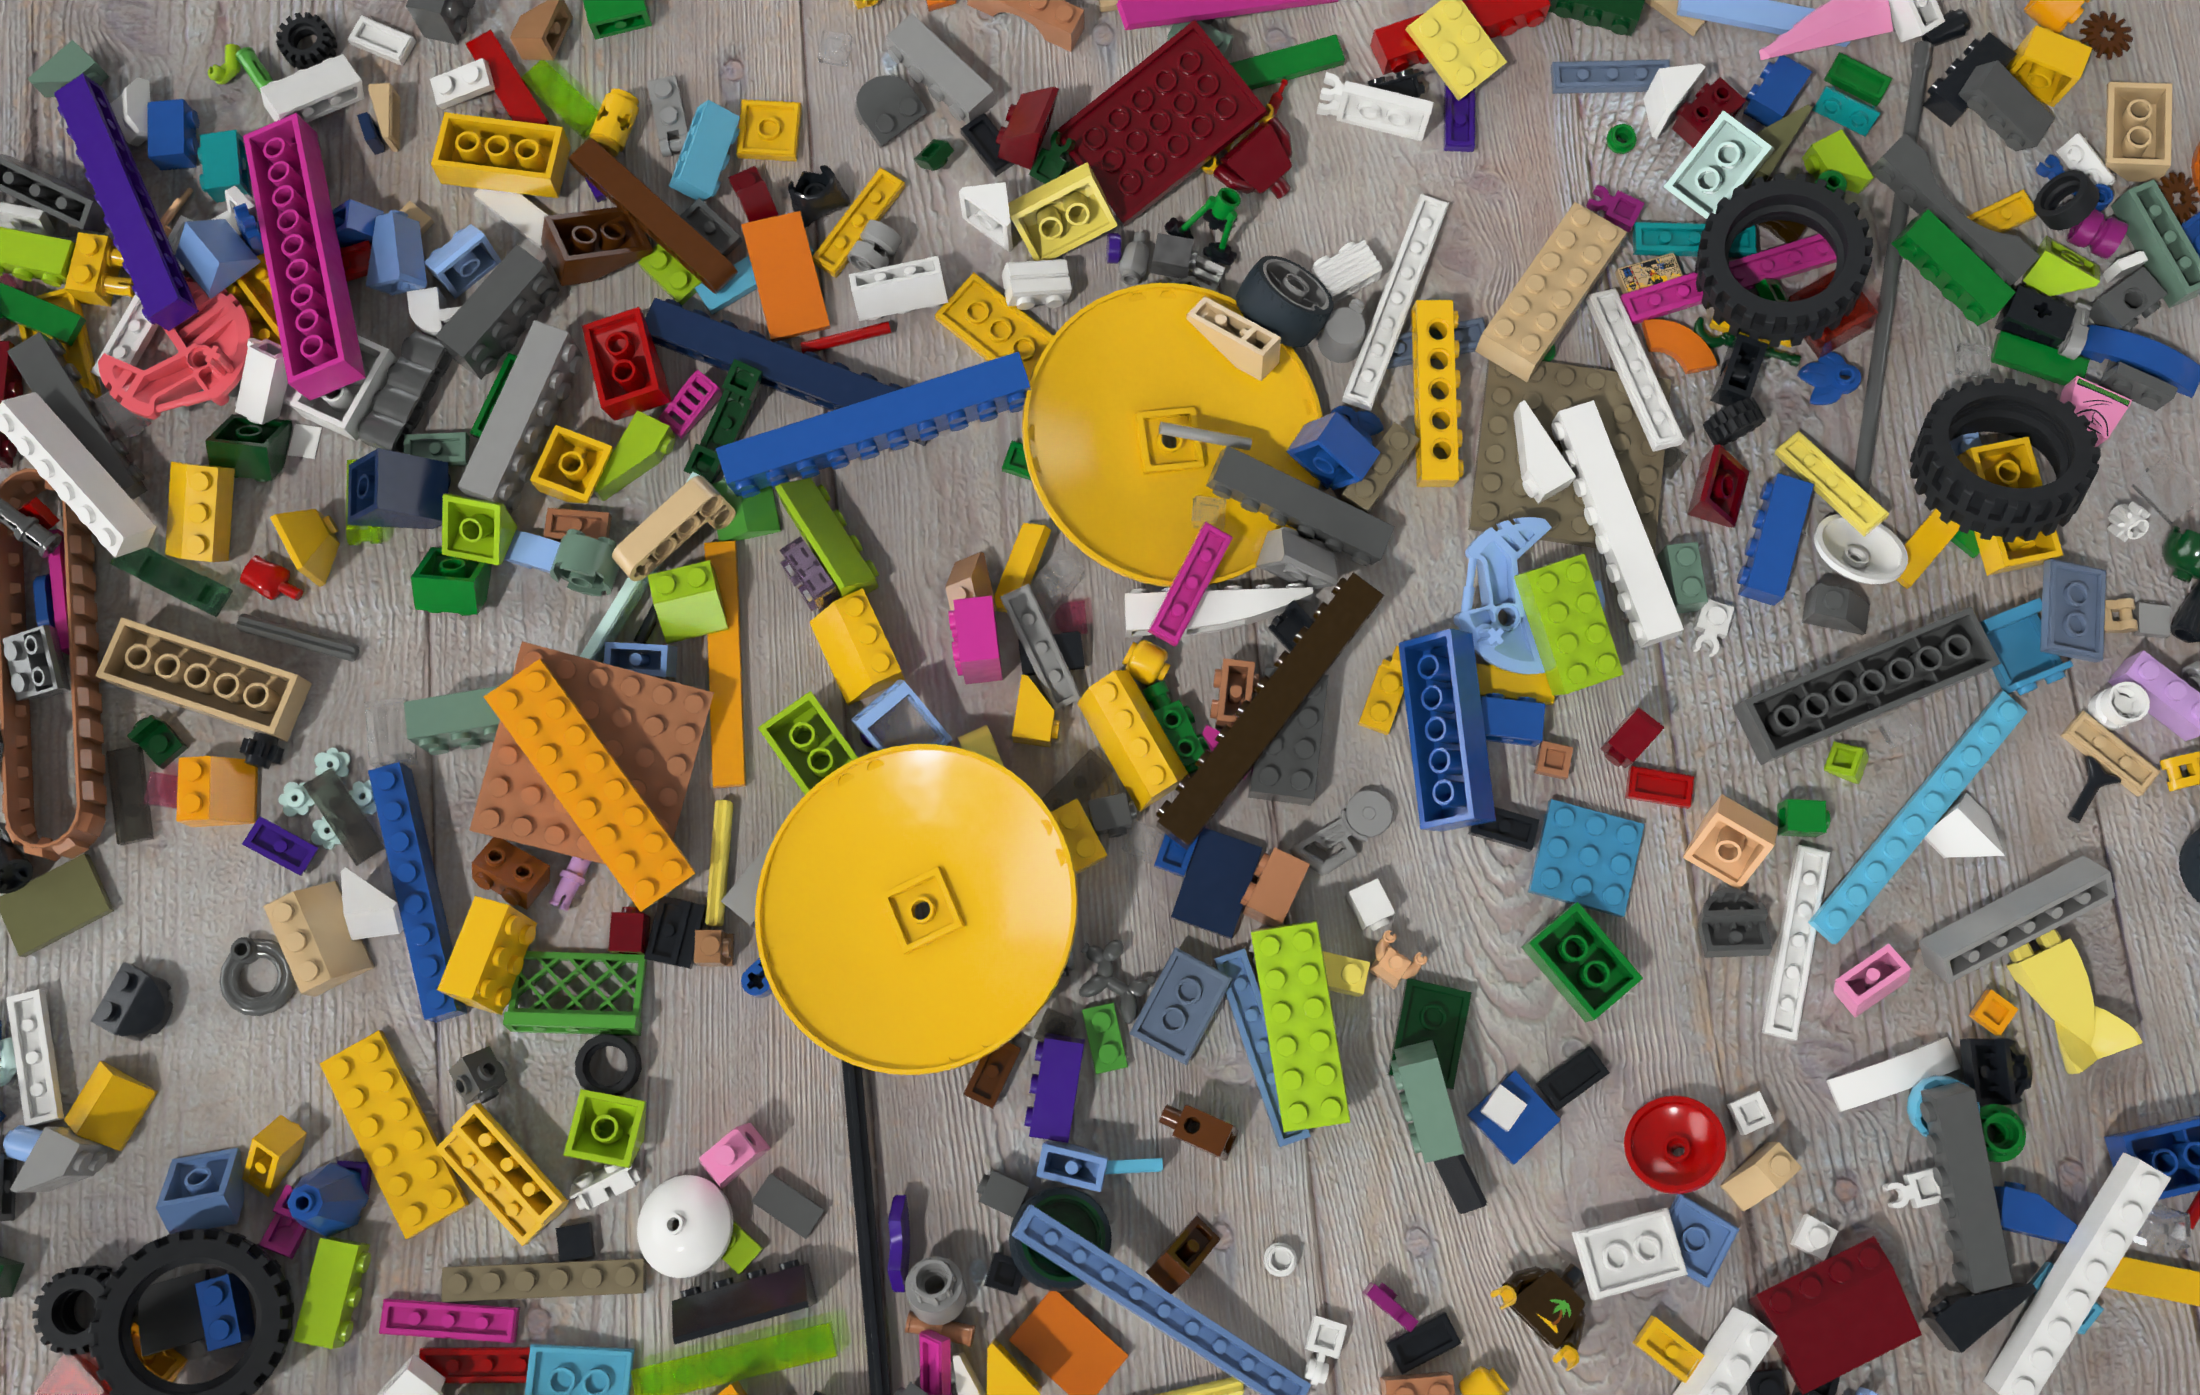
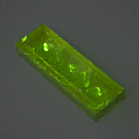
M540 60L521 77L523 82L584 140L589 136L599 111L545 60Z

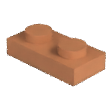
M547 508L543 537L561 542L562 537L567 534L569 529H576L583 532L586 536L597 540L599 537L609 538L612 516L609 512Z

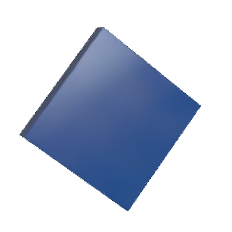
M1516 1070L1512 1071L1500 1084L1525 1102L1527 1106L1509 1131L1506 1132L1480 1112V1109L1495 1088L1467 1114L1468 1118L1511 1165H1515L1561 1121Z

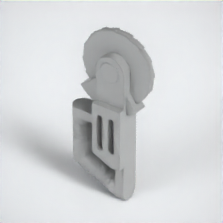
M1364 790L1356 793L1349 799L1346 810H1341V819L1289 849L1291 854L1309 863V867L1322 876L1328 874L1357 856L1355 849L1348 840L1349 837L1352 836L1357 840L1366 842L1367 837L1381 835L1389 828L1393 814L1390 801L1383 794L1373 790ZM1313 843L1326 852L1341 843L1344 849L1322 861L1304 848Z

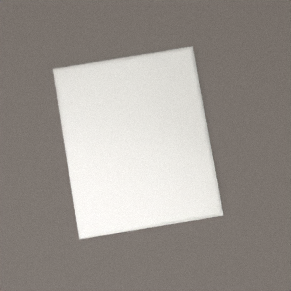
M295 424L288 456L315 459L322 427Z

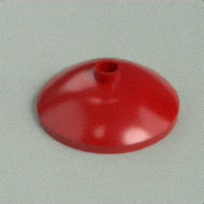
M1665 1096L1645 1104L1634 1114L1625 1132L1624 1151L1632 1171L1644 1184L1660 1192L1684 1194L1704 1187L1719 1173L1726 1158L1727 1139L1720 1120L1706 1105L1689 1097ZM1683 1148L1684 1153L1681 1156L1673 1155L1674 1150Z

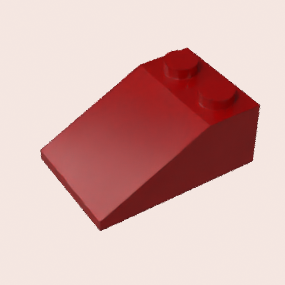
M640 307L582 325L600 406L614 421L634 415L637 410L643 412L672 402L664 370Z

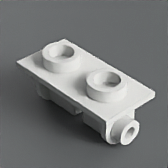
M2080 132L2056 151L2071 171L2084 172L2094 185L2104 184L2110 187L2116 182L2114 177L2116 174L2114 172L2111 173L2087 142L2089 139L2087 137L2084 138Z
M605 1164L603 1169L593 1174L589 1171L578 1176L573 1181V1184H571L569 1197L570 1199L575 1198L576 1205L580 1211L585 1208L590 1210L610 1199L605 1188L610 1186L615 1196L637 1186V1182L642 1180V1177L637 1168L632 1169V1165L631 1168H624Z

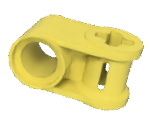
M987 725L957 737L962 749L980 754L1003 766L997 746Z

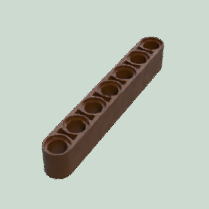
M589 137L568 157L571 165L714 294H717L738 274L737 269L723 254L594 139Z

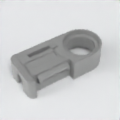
M2079 301L2073 306L2077 310L2066 338L2058 348V355L2075 360L2080 355L2085 346L2089 327H2087L2089 314L2093 308Z

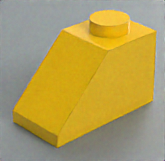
M1021 675L1012 732L1013 742L1050 748L1052 739H1058L1060 721L1055 720L1054 709L1029 676Z
M279 1115L252 1138L242 1180L265 1196L269 1197L272 1195L302 1153L307 1132L302 1130L297 1123L291 1122L284 1116Z

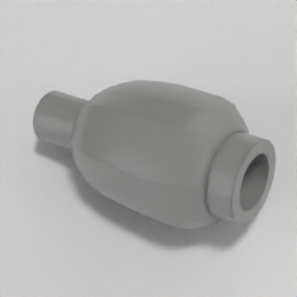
M1143 232L1135 233L1133 241L1125 246L1120 258L1119 272L1122 275L1121 280L1128 285L1138 284L1147 270L1149 250L1145 245L1146 234Z

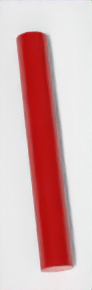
M887 321L802 342L800 346L803 354L805 351L813 353L889 334L891 329Z

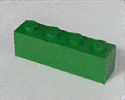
M1929 209L1913 218L1891 243L1898 250L1902 258L1911 262L1920 271L1923 278L1931 281L1941 291L1944 298L1953 302L1963 312L1964 316L1977 326L1994 318L2016 293Z

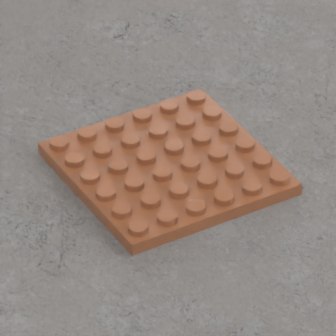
M522 641L512 677L538 659H543L666 831L674 839L714 692ZM500 720L469 831L605 864Z

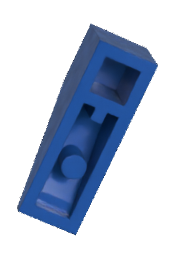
M2004 1181V1186H1994L2002 1230L2067 1245L2078 1227L2076 1223L2039 1194L2025 1191L2026 1185Z

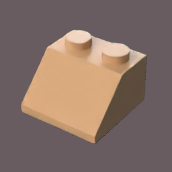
M1721 794L1702 820L1683 858L1730 886L1741 889L1775 846L1778 826Z

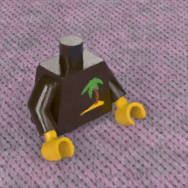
M1571 1263L1560 1276L1550 1268L1541 1269L1535 1266L1513 1272L1500 1288L1491 1291L1490 1295L1492 1298L1498 1295L1502 1296L1503 1305L1499 1307L1501 1310L1510 1307L1549 1347L1556 1350L1560 1347L1561 1350L1553 1356V1362L1557 1363L1564 1357L1568 1364L1566 1371L1571 1370L1578 1364L1579 1354L1577 1351L1582 1339L1586 1316L1583 1310L1586 1303L1574 1291L1585 1279L1580 1269Z

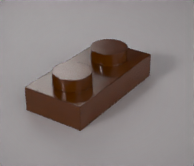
M1007 1042L996 1051L981 1058L963 1095L994 1109L1022 1049Z

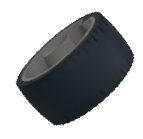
M1273 255L1262 257L1253 266L1236 295L1237 306L1246 319L1280 336L1281 344L1289 347L1299 348L1307 346L1323 328L1334 308L1331 294L1318 278L1299 264Z

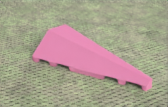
M1831 0L1797 22L1791 30L1778 36L1769 46L1760 49V60L1893 32L1889 1Z

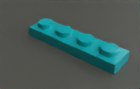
M1635 222L1632 227L1633 255L1663 256L1674 253L1675 256L1697 257L1701 234L1706 224ZM1755 225L1737 235L1731 245L1729 257L1742 258L1757 253Z

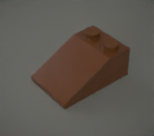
M618 207L544 216L541 243L561 286L592 282L652 254L653 249L645 232Z

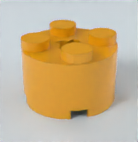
M2029 0L2024 8V13L2043 28H2048L2054 33L2060 34L2068 23L2073 24L2084 11L2081 5L2090 0Z

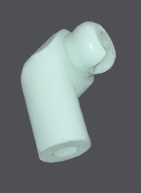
M12 1037L0 1040V1087L7 1085L17 1072Z

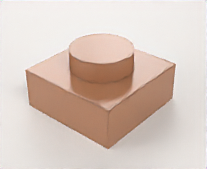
M1542 740L1538 748L1534 773L1566 780L1569 774L1573 747Z

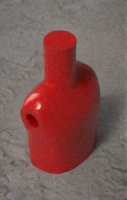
M258 555L250 559L240 577V583L255 590L269 600H275L282 593L298 601L303 595L302 589L288 583L290 578V571L269 562Z

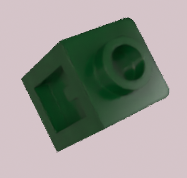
M154 715L139 720L134 725L133 730L127 735L132 742L139 744L153 762L162 769L166 768L188 749L187 745L164 720Z

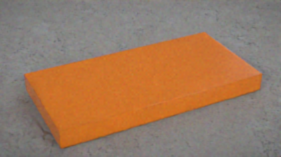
M796 211L741 224L771 341L775 342L831 329L801 212Z

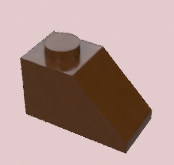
M1196 1215L1158 1256L1146 1273L1162 1289L1172 1295L1192 1276L1220 1241V1238Z

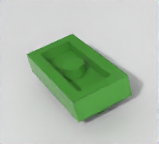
M1114 1002L1082 1009L1095 1073L1101 1074L1127 1068L1128 1065Z

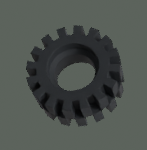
M299 12L295 14V20H292L289 16L286 18L287 25L280 24L279 28L282 32L277 31L276 37L279 40L276 43L292 67H297L298 70L307 69L322 63L329 56L335 57L336 52L334 49H337L336 38L326 22L321 20L318 15L312 16L310 12H305V16L302 17ZM309 35L317 36L316 42L311 47L297 49V44L302 38Z
M1751 397L1745 398L1743 401L1740 400L1734 405L1731 404L1724 410H1720L1716 415L1706 420L1703 427L1713 445L1724 446L1731 441H1736L1739 437L1745 436L1746 433L1752 432L1756 427L1762 425L1766 418L1755 399Z

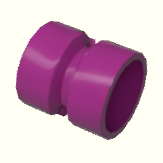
M2094 209L2081 223L2070 228L2066 241L2082 248L2090 245V253L2106 260L2113 255L2121 244L2128 230V223L2114 217L2104 220L2105 215L2101 211Z

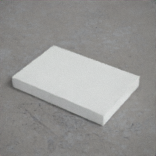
M1660 1208L1572 1232L1591 1300H1598L1688 1275L1668 1208Z

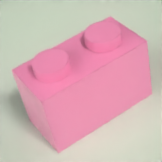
M1887 944L1837 978L1833 993L1856 1018L1907 983L1911 967L1890 944Z

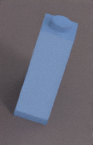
M390 210L387 214L376 216L366 287L390 295L426 288L427 279L420 222L408 218L407 213L398 210Z

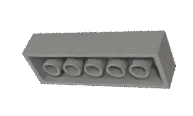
M536 320L533 321L458 484V488L467 497L502 503L510 515L520 505L521 491L524 484L530 481L534 471V462L537 456L542 454L546 446V436L549 429L553 428L557 423L559 407L562 401H565L570 394V383L574 374H578L583 365V355L569 332Z

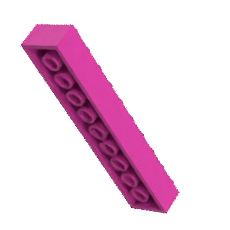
M294 113L244 135L243 139L288 384L311 401L364 379L366 376L318 136L297 113Z

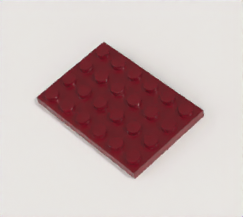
M1193 20L1056 131L1063 134L1060 139L1062 146L1066 144L1068 138L1076 141L1074 149L1068 154L1078 167L1086 162L1089 163L1108 204L1122 224L1127 226L1268 113L1196 20Z

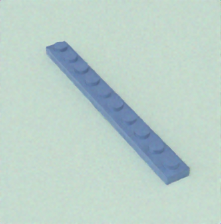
M1028 1205L1011 1234L1019 1241L1258 1394L1306 1395L1311 1384L1033 1205Z

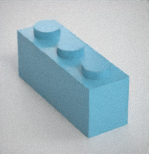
M709 99L698 106L669 187L694 200L700 198L702 201H705L709 197H714L721 184L718 180L720 172L726 168L730 159V155L727 154L730 144L732 145L736 141L739 134L737 125L740 116Z

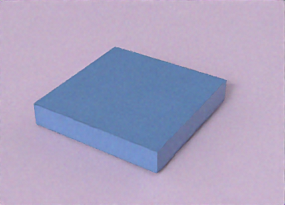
M1677 1194L1669 1212L1688 1273L1687 1276L1709 1288L1739 1228L1686 1196Z

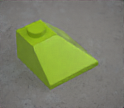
M2046 235L2036 251L2040 257L2023 274V282L2026 283L2025 287L2033 288L2039 294L2043 292L2048 296H2054L2097 286L2100 282V265Z

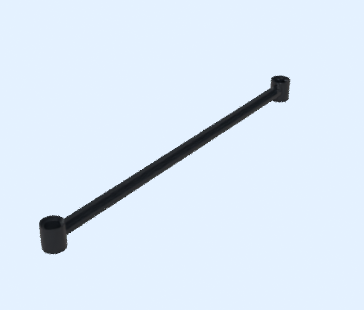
M841 1059L870 1394L891 1395L862 1067L852 1065Z

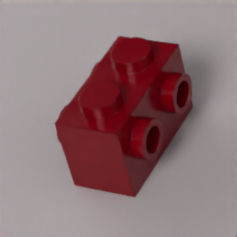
M1719 77L1712 85L1706 83L1695 95L1697 98L1691 104L1687 101L1678 109L1675 114L1677 120L1672 129L1694 148L1722 111L1735 118L1747 100Z

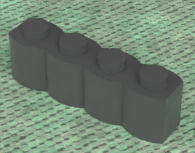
M414 331L410 337L403 341L401 357L390 366L387 372V384L382 390L376 392L373 398V410L359 424L358 437L368 446L376 449L381 448L400 453L404 452V434H412V431L419 424L426 405L430 402L438 388L440 378L445 374L452 361L451 355L439 340L418 331Z

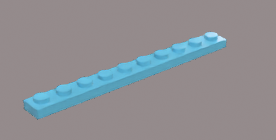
M2005 691L1997 693L1808 923L1831 944H1837L2026 715L2027 711Z

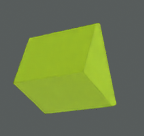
M443 494L442 555L501 565L518 527L505 505L453 494Z
M580 1089L563 1155L631 1168L645 1137L647 1102Z

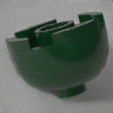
M2173 526L2162 546V557L2165 563L2173 569L2171 575L2187 583H2190L2192 578L2200 580V534L2186 529L2185 533L2181 534L2180 528Z

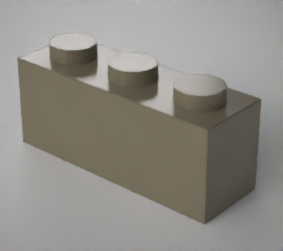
M1394 422L1376 446V449L1381 453L1363 480L1348 485L1342 493L1340 500L1369 514L1411 457L1420 438Z

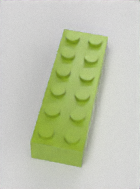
M1318 920L1252 930V944L1283 1131L1289 1132L1350 1123L1351 1116Z

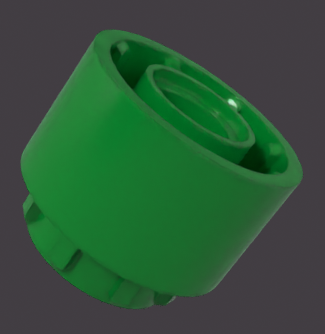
M1989 1104L1980 1106V1119L1989 1162H2007L2017 1157L2023 1150L2026 1141V1130L2021 1118L2012 1109L2003 1105ZM1989 1125L1994 1129L1995 1137L1992 1142L1989 1140L1987 1134V1129Z

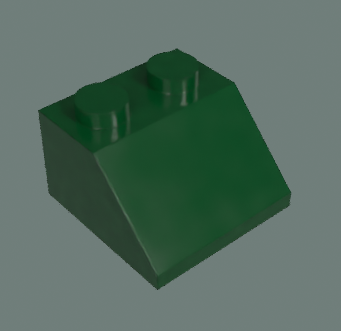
M232 414L205 440L209 465L235 468L234 479L241 477L251 478L258 482L272 481L285 466L293 427L292 421L273 419L261 425L250 422L243 415Z

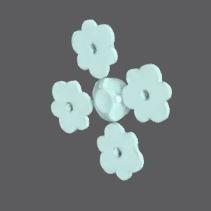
M333 747L329 748L327 753H318L314 759L316 766H318L315 774L317 777L324 778V781L328 783L327 785L320 787L315 794L310 791V785L307 783L297 784L289 782L284 786V794H281L278 798L279 803L284 805L283 813L289 817H294L297 814L307 815L309 807L315 803L321 810L329 812L322 817V820L314 821L313 829L315 831L311 835V840L314 844L323 845L328 850L333 849L335 844H344L348 839V834L345 831L347 822L343 819H338V816L332 813L340 809L344 801L352 806V811L355 814L364 812L367 815H373L377 812L370 780L365 783L355 782L353 790L347 792L346 795L341 787L335 785L340 780V777H346L349 774L347 766L350 764L351 758L349 754L339 752L338 749Z

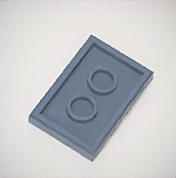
M2056 559L2044 561L2040 652L2094 663L2103 661L2106 570Z
M1175 947L1129 1034L1184 1065H1188L1233 978Z

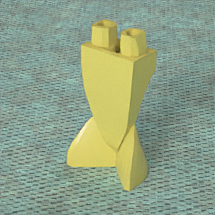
M2053 929L2036 938L2041 949L2034 952L2028 942L2009 952L2012 963L2006 966L2013 979L2055 1021L2058 1046L2067 1074H2079L2100 1058L2143 1043L2139 1034L2128 1023L2107 1010L2094 1005L2087 972L2071 938L2062 940L2057 930Z

